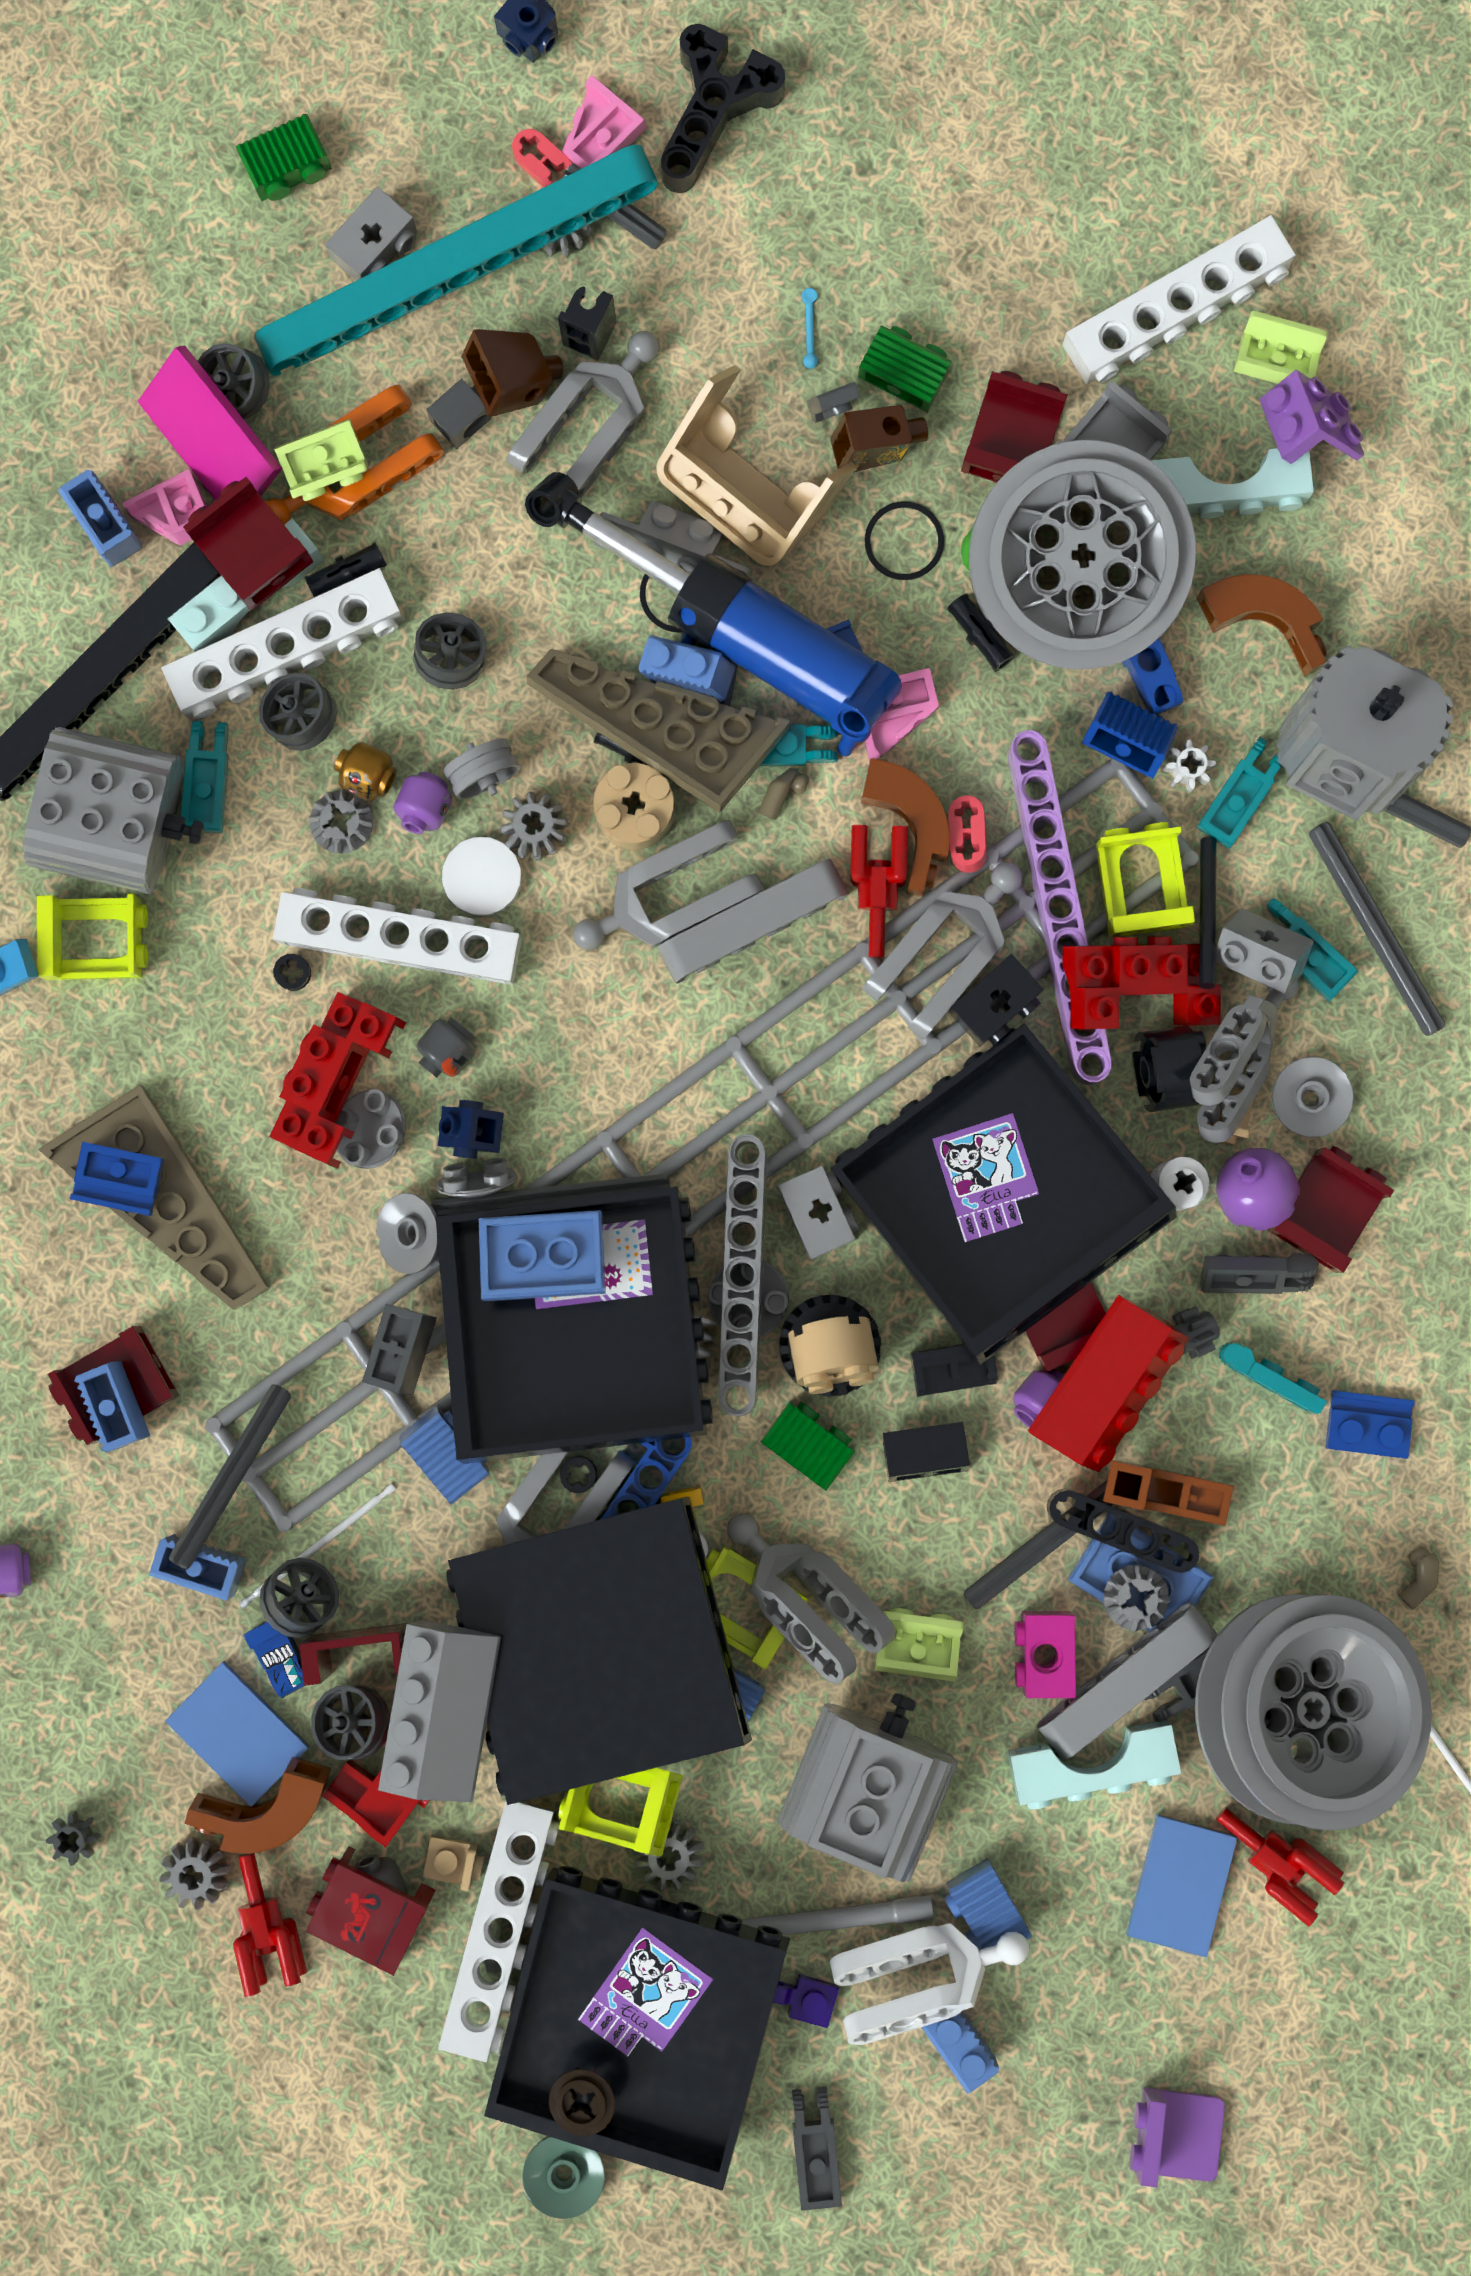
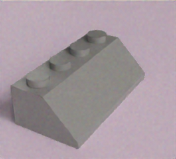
M430 1620L406 1624L378 1791L416 1800L473 1801L501 1636Z

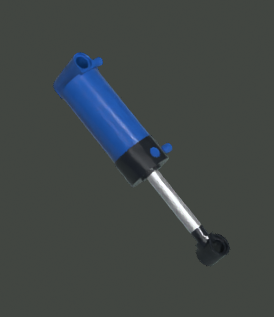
M553 472L527 495L525 499L526 511L530 518L538 525L552 527L557 524L565 528L569 524L678 594L670 610L668 622L683 631L679 642L695 646L696 641L708 648H713L723 653L725 657L830 723L835 731L843 735L837 746V751L840 755H851L857 742H864L869 738L877 721L901 692V679L891 668L878 660L875 661L752 582L751 578L712 553H708L690 574L582 505V497L579 494L578 487L568 475L561 472Z

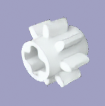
M1187 740L1182 752L1174 747L1168 752L1169 756L1175 761L1166 764L1163 771L1172 772L1174 780L1171 783L1172 787L1176 786L1179 782L1186 784V789L1189 793L1193 791L1196 780L1203 785H1206L1211 780L1204 771L1213 768L1216 761L1207 760L1205 755L1208 749L1207 745L1198 749L1192 746L1191 740ZM1186 758H1190L1191 764L1198 765L1192 774H1189L1188 767L1181 766Z

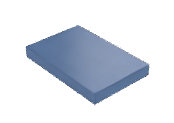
M601 1210L479 1218L481 1299L483 1301L606 1294L603 1213Z
M1108 1512L1096 1531L1098 1534H1108L1114 1528L1115 1519L1110 1512ZM1138 1528L1131 1534V1543L1136 1549H1145L1152 1542V1537ZM1092 1539L1067 1580L1104 1603L1105 1586L1109 1578L1117 1570L1129 1565H1143L1153 1569L1167 1584L1170 1598L1165 1617L1153 1626L1154 1628L1182 1605L1191 1602L1196 1607L1214 1576L1197 1565L1187 1572H1175ZM1162 1543L1154 1554V1557L1158 1558L1160 1549L1175 1557V1564H1177L1180 1558L1186 1559ZM1131 1582L1128 1583L1131 1589L1129 1590L1131 1598L1126 1600L1127 1603L1121 1605V1607L1134 1604L1145 1613L1143 1599L1152 1590L1149 1592H1139L1132 1586Z
M225 1661L165 1720L250 1807L284 1774L292 1756L300 1758L310 1747Z
M1156 1814L1126 1931L1127 1936L1207 1958L1237 1837L1233 1834Z

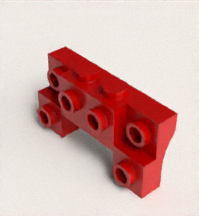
M1171 936L1147 937V944L1138 945V937H1113V945L1063 946V969L1070 990L1071 1028L1084 1030L1119 1028L1120 995L1173 994V1025H1221V984H1215V987L1212 989H1202L1199 987V943L1172 944Z
M337 992L321 1027L313 1024L310 1032L303 1038L299 1056L292 1070L286 1074L283 1080V1089L279 1097L286 1100L269 1137L338 1169L341 1161L333 1158L343 1136L352 1139L355 1132L336 1124V1121L369 1050L389 1059L392 1051L385 1048L392 1031L395 1026L403 1030L407 1022L367 1003H362Z
M348 1760L322 1797L348 1815L370 1837L386 1848L415 1806L418 1804L425 1808L430 1800H416L378 1791L381 1770L374 1777L353 1760Z

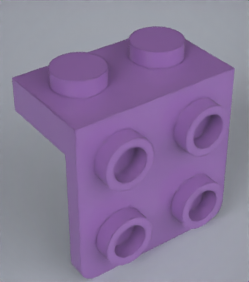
M1296 369L1259 399L1280 455L1288 463H1294L1322 440L1356 461L1364 456V451L1360 444L1363 437L1356 425L1351 422L1348 414L1351 411V407L1341 393H1332L1327 390L1318 378H1309Z
M1143 2087L1141 2102L1136 2103L1134 2113L1135 2128H1138L1137 2144H1132L1130 2150V2170H1134L1141 2186L1157 2188L1159 2175L1208 2182L1216 2179L1225 2108L1224 2102L1220 2097Z

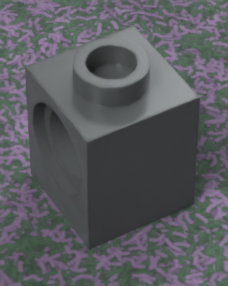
M462 378L426 409L430 422L456 450L492 419L488 416L475 385L470 388Z

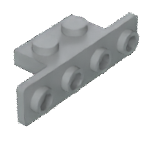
M653 500L648 505L639 525L605 512L600 514L601 517L690 574L708 553L715 555L723 537V534L708 521ZM593 541L594 545L606 549L597 542ZM715 555L748 576V567Z

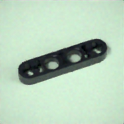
M1070 1489L1057 1490L1048 1499V1515L1062 1527L1175 1572L1183 1573L1190 1571L1199 1560L1198 1546L1192 1539L1181 1533ZM1068 1497H1072L1071 1504L1085 1512L1086 1504H1092V1507L1085 1515L1083 1528L1078 1526L1082 1518L1067 1513L1064 1519L1060 1518L1061 1511L1056 1508L1058 1501L1066 1502ZM1100 1512H1110L1115 1519L1114 1528L1108 1534H1098L1093 1527L1095 1516ZM1138 1527H1148L1153 1536L1151 1544L1145 1549L1134 1548L1131 1543L1132 1532ZM1163 1533L1167 1534L1163 1542L1170 1546L1178 1548L1181 1542L1185 1543L1184 1549L1189 1552L1187 1560L1180 1558L1177 1564H1175V1557L1161 1549L1159 1550V1557H1154V1554L1161 1546Z

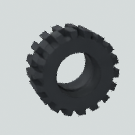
M831 1294L810 1298L797 1306L785 1320L779 1338L780 1357L793 1381L797 1384L788 1333L794 1330L797 1336L803 1334L802 1325L823 1319L848 1316L849 1324H860L859 1316L869 1318L877 1362L879 1363L882 1342L878 1326L869 1314L870 1312L850 1298ZM849 1381L833 1384L834 1389L832 1391L818 1395L826 1397L842 1396L855 1389H859L861 1386H850ZM801 1386L803 1389L809 1392L808 1387Z

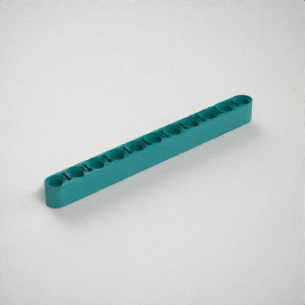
M638 144L624 147L259 329L255 333L254 338L270 375L279 376L282 374L281 370L292 365L294 368L314 361L649 195L657 188L658 181L644 149Z

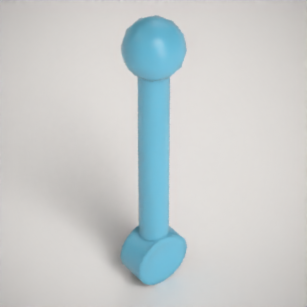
M806 288L802 292V301L806 304L807 354L803 358V364L808 369H813L818 364V357L814 354V303L817 300V292L813 288Z

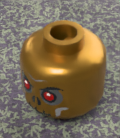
M365 742L356 743L350 750L342 749L334 765V770L339 772V786L343 790L366 801H373L379 796L385 797L391 789L397 773V769L392 767L393 760L388 753Z

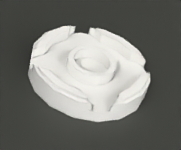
M473 837L460 842L449 852L443 865L442 884L447 897L459 910L472 916L489 917L503 911L515 901L521 888L522 871L516 855L506 844L491 837Z

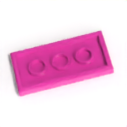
M185 345L175 347L137 402L215 500L220 497L221 491L228 484L234 481L240 482L245 477L251 481L258 494L262 496L282 470V467Z

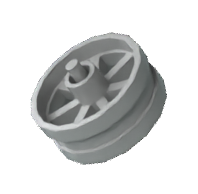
M500 738L476 747L473 742L466 745L468 751L453 759L445 766L443 771L448 781L452 783V789L457 799L464 800L475 797L485 791H489L491 796L497 794L496 786L517 774L521 767L516 757L512 755V749L507 739Z

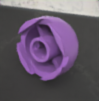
M1248 1148L1235 1153L1224 1163L1218 1173L1216 1193L1224 1215L1234 1225L1239 1227L1241 1225L1251 1226L1254 1230H1266L1280 1225L1292 1215L1295 1210L1294 1203L1300 1194V1187L1292 1166L1279 1153L1266 1148Z

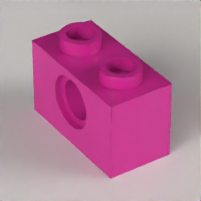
M1022 1611V1621H1015L1014 1627L1015 1645L1022 1646V1662L1015 1663L1016 1687H1023V1694L1026 1698H1076L1075 1615L1071 1611ZM1042 1644H1050L1055 1650L1053 1659L1047 1664H1038L1034 1660V1652Z

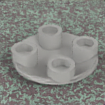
M378 1089L362 1091L349 1098L345 1102L336 1124L355 1133L352 1139L343 1136L337 1152L347 1164L361 1169L376 1168L388 1162L401 1147L406 1130L405 1115L397 1100Z
M493 1158L484 1161V1171L468 1173L466 1164H452L443 1168L444 1177L439 1180L436 1188L439 1193L453 1197H481L498 1192L509 1186L517 1179V1174L508 1168L507 1160L504 1158Z
M763 1261L760 1337L770 1333L781 1323L789 1303V1293L784 1278L775 1267ZM743 1264L735 1268L732 1275L735 1285L743 1287L753 1281L754 1270L750 1265ZM724 1267L716 1274L708 1290L709 1308L714 1320L720 1327L722 1320ZM738 1305L731 1312V1321L736 1327H745L752 1321V1310L747 1305Z

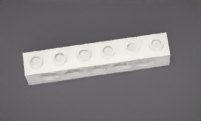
M1270 215L1066 332L1062 345L1086 385L1096 379L1099 383H1104L1119 372L1118 366L1129 360L1133 364L1139 363L1152 354L1154 351L1152 347L1165 340L1166 344L1169 345L1182 338L1187 333L1186 327L1197 321L1201 325L1207 324L1222 312L1220 308L1226 304L1233 302L1237 306L1247 301L1255 294L1254 288L1265 282L1268 286L1277 284L1289 274L1288 269L1296 255L1274 218ZM1239 261H1251L1257 270L1247 271L1241 267ZM1209 279L1217 280L1223 289L1218 291L1212 290L1206 285L1205 281ZM1182 299L1188 304L1189 309L1179 310L1172 305L1171 300ZM1140 318L1150 319L1154 323L1155 328L1151 330L1143 329L1139 326L1137 320ZM1107 337L1115 338L1122 347L1110 349L1104 344L1103 339Z
M380 568L169 663L161 667L180 711L187 718L194 716L195 719H202L217 711L216 705L229 699L232 703L243 701L252 696L253 688L264 683L270 686L280 677L288 675L289 672L303 666L304 670H309L320 666L326 660L324 656L339 650L340 653H348L357 649L362 644L361 639L374 633L376 637L388 635L398 628L397 623L404 619ZM356 607L367 609V615L362 621L351 622L348 620V615L352 609ZM322 623L331 625V630L326 637L322 639L312 637V631L317 625ZM281 641H294V648L289 654L283 656L276 654V648ZM249 656L258 657L255 669L250 672L240 671V664L243 659ZM221 673L222 677L218 686L212 689L204 688V680L209 674Z
M294 888L293 894L281 892L273 940L278 944L514 985L522 938L519 933H513L514 927L511 925L491 922L490 928L474 926V919L455 915L451 916L450 921L435 919L436 913L422 909H412L410 915L395 912V905L383 902H372V907L370 908L356 905L357 899L343 895H333V899L330 901L317 898V892L303 888ZM319 912L329 913V925L321 931L312 930L311 920L313 916ZM357 919H366L369 921V931L361 938L352 937L350 934L352 923ZM400 925L408 927L409 936L403 944L394 945L390 943L389 934L394 927ZM438 932L447 934L449 941L444 950L439 952L429 950L428 941L433 934ZM477 939L485 940L488 943L487 953L479 959L469 957L467 953L469 944Z
M505 1801L438 2047L439 2050L482 2062L488 2061L491 2052L499 2053L505 2028L498 2027L502 2010L510 2012L516 1991V1986L509 1985L513 1968L521 1970L527 1950V1945L520 1943L524 1927H533L538 1909V1903L531 1902L535 1886H544L549 1868V1862L542 1861L546 1845H555L560 1822L553 1820L554 1810L524 1802L507 1805ZM519 1835H527L535 1843V1852L528 1859L519 1858L513 1851V1842ZM515 1876L523 1882L524 1893L521 1898L512 1900L503 1894L502 1883L506 1877ZM506 1918L511 1922L513 1934L510 1939L500 1941L492 1935L491 1924L494 1919ZM492 1959L499 1963L502 1975L498 1981L488 1982L481 1977L479 1969L482 1961ZM475 2001L484 2002L490 2009L489 2021L483 2024L473 2022L468 2014L471 2003Z

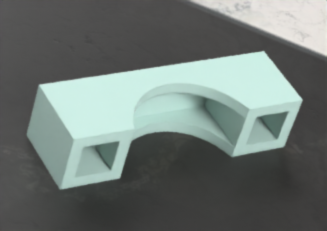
M1278 448L1269 449L1261 462L1259 471L1250 479L1236 484H1221L1206 478L1198 471L1190 457L1150 460L1174 483L1183 497L1189 513H1200V518L1202 519L1217 518L1224 515L1225 510L1239 509V514L1252 515L1262 512L1263 507L1277 505L1280 511H1293L1302 508L1303 503H1307L1314 493L1309 451L1290 464L1282 459Z
M293 518L285 524V527L294 538L297 537L314 562L282 588L295 585L324 561L317 547ZM220 576L170 616L168 620L194 652L233 635L240 620L250 610L224 578Z
M1167 1720L1126 1727L1122 1745L1117 1753L1107 1762L1090 1768L1075 1767L1063 1762L1053 1753L1047 1743L1007 1751L1016 1799L1020 1806L1027 1804L1028 1809L1048 1807L1052 1805V1799L1067 1797L1068 1801L1085 1800L1092 1797V1791L1107 1789L1108 1793L1111 1794L1122 1793L1131 1790V1784L1147 1781L1150 1786L1162 1785L1171 1782V1776L1181 1774L1172 1725Z

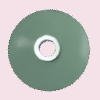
M548 2136L531 2149L525 2160L522 2173L523 2187L529 2201L543 2214L558 2219L577 2217L587 2212L599 2199L605 2181L604 2164L597 2151ZM561 2165H567L572 2169V2175L566 2179L561 2178L557 2174V2168Z

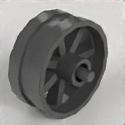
M227 343L213 345L203 352L198 360L199 364L222 393L226 394V398L241 417L248 419L259 412L267 400L270 388L269 372L263 360L251 350ZM237 353L232 368H230L226 356ZM245 361H247L251 372L241 375L240 373ZM219 364L220 369L213 374L214 369ZM236 394L244 399L243 404L237 408Z
M456 613L435 614L423 621L416 631L413 662L418 674L426 682L438 688L451 690L467 687L476 681L483 670L487 641L483 630L474 620ZM435 635L439 643L426 641V639ZM462 635L469 638L471 642L461 644ZM422 651L436 653V655L428 660L422 654ZM478 651L479 657L476 661H473L464 654ZM458 663L465 667L454 670Z
M291 673L280 677L272 683L263 695L259 707L260 722L265 731L286 748L304 751L314 748L324 741L334 728L337 717L336 702L331 693L313 677L304 673ZM305 689H314L304 698ZM320 699L319 708H311ZM280 707L281 711L283 712L278 714V710ZM287 722L282 734L280 735L278 733L277 726ZM299 725L302 730L298 733H294L297 726Z
M295 1558L287 1560L265 1580L260 1590V1607L264 1618L273 1629L289 1637L301 1638L312 1635L334 1616L339 1605V1589L335 1578L325 1566L312 1559ZM288 1573L291 1587L279 1581L277 1577L280 1574ZM299 1574L309 1580L300 1582ZM316 1586L319 1588L320 1594H317ZM275 1590L286 1596L283 1601L278 1602ZM312 1604H323L322 1617ZM302 1610L312 1623L300 1622Z
M336 1686L326 1691L316 1702L311 1716V1731L316 1745L325 1755L336 1760L365 1759L377 1753L386 1742L390 1712L385 1700L374 1689L367 1686ZM351 1692L358 1693L362 1697L355 1709ZM340 1697L344 1712L333 1708V1704ZM368 1706L372 1719H369L368 1715L364 1713ZM329 1715H330L331 1717H333V1719H332V1727H333V1728H331V1729H330V1724H329ZM369 1726H372L369 1738L367 1739L363 1732ZM339 1733H343L341 1745L339 1747L335 1743L333 1737L338 1735ZM354 1736L361 1749L355 1753H349Z

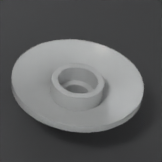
M1306 1057L1290 1063L1278 1075L1273 1086L1272 1103L1278 1119L1287 1129L1304 1137H1321L1336 1131L1345 1123L1353 1106V1089L1348 1076L1338 1065L1324 1058ZM1306 1091H1313L1317 1096V1101L1313 1106L1305 1104L1303 1100V1095Z
M403 1193L389 1199L383 1206L377 1221L376 1234L380 1239L378 1246L383 1258L393 1269L405 1274L418 1273L425 1270L431 1265L438 1253L435 1218L437 1215L430 1203L417 1194Z

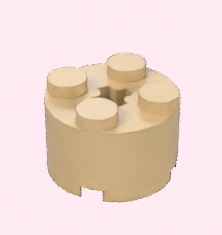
M628 763L612 767L600 780L594 793L593 806L598 825L603 834L613 844L621 848L642 850L653 846L668 834L673 825L675 804L669 782L660 772L648 765ZM634 799H639L644 810L637 809L635 815H630L625 804H632Z
M848 1316L835 1317L802 1325L803 1334L798 1336L794 1330L790 1331L788 1337L797 1384L808 1387L809 1394H821L832 1391L834 1389L833 1384L849 1381L850 1386H861L872 1383L874 1381L873 1373L879 1367L869 1318L859 1316L860 1324H849Z

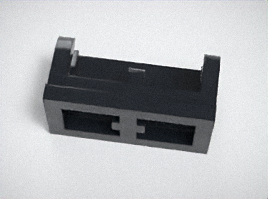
M582 286L575 291L566 311H561L558 317L562 343L570 349L599 361L617 323L614 298L612 294L602 291L596 299L595 306L591 309H585L581 306V300L585 297L586 288Z
M964 1344L910 1353L917 1397L997 1384L998 1376L994 1355L980 1365Z
M963 1422L882 1434L888 1482L969 1471L970 1461Z

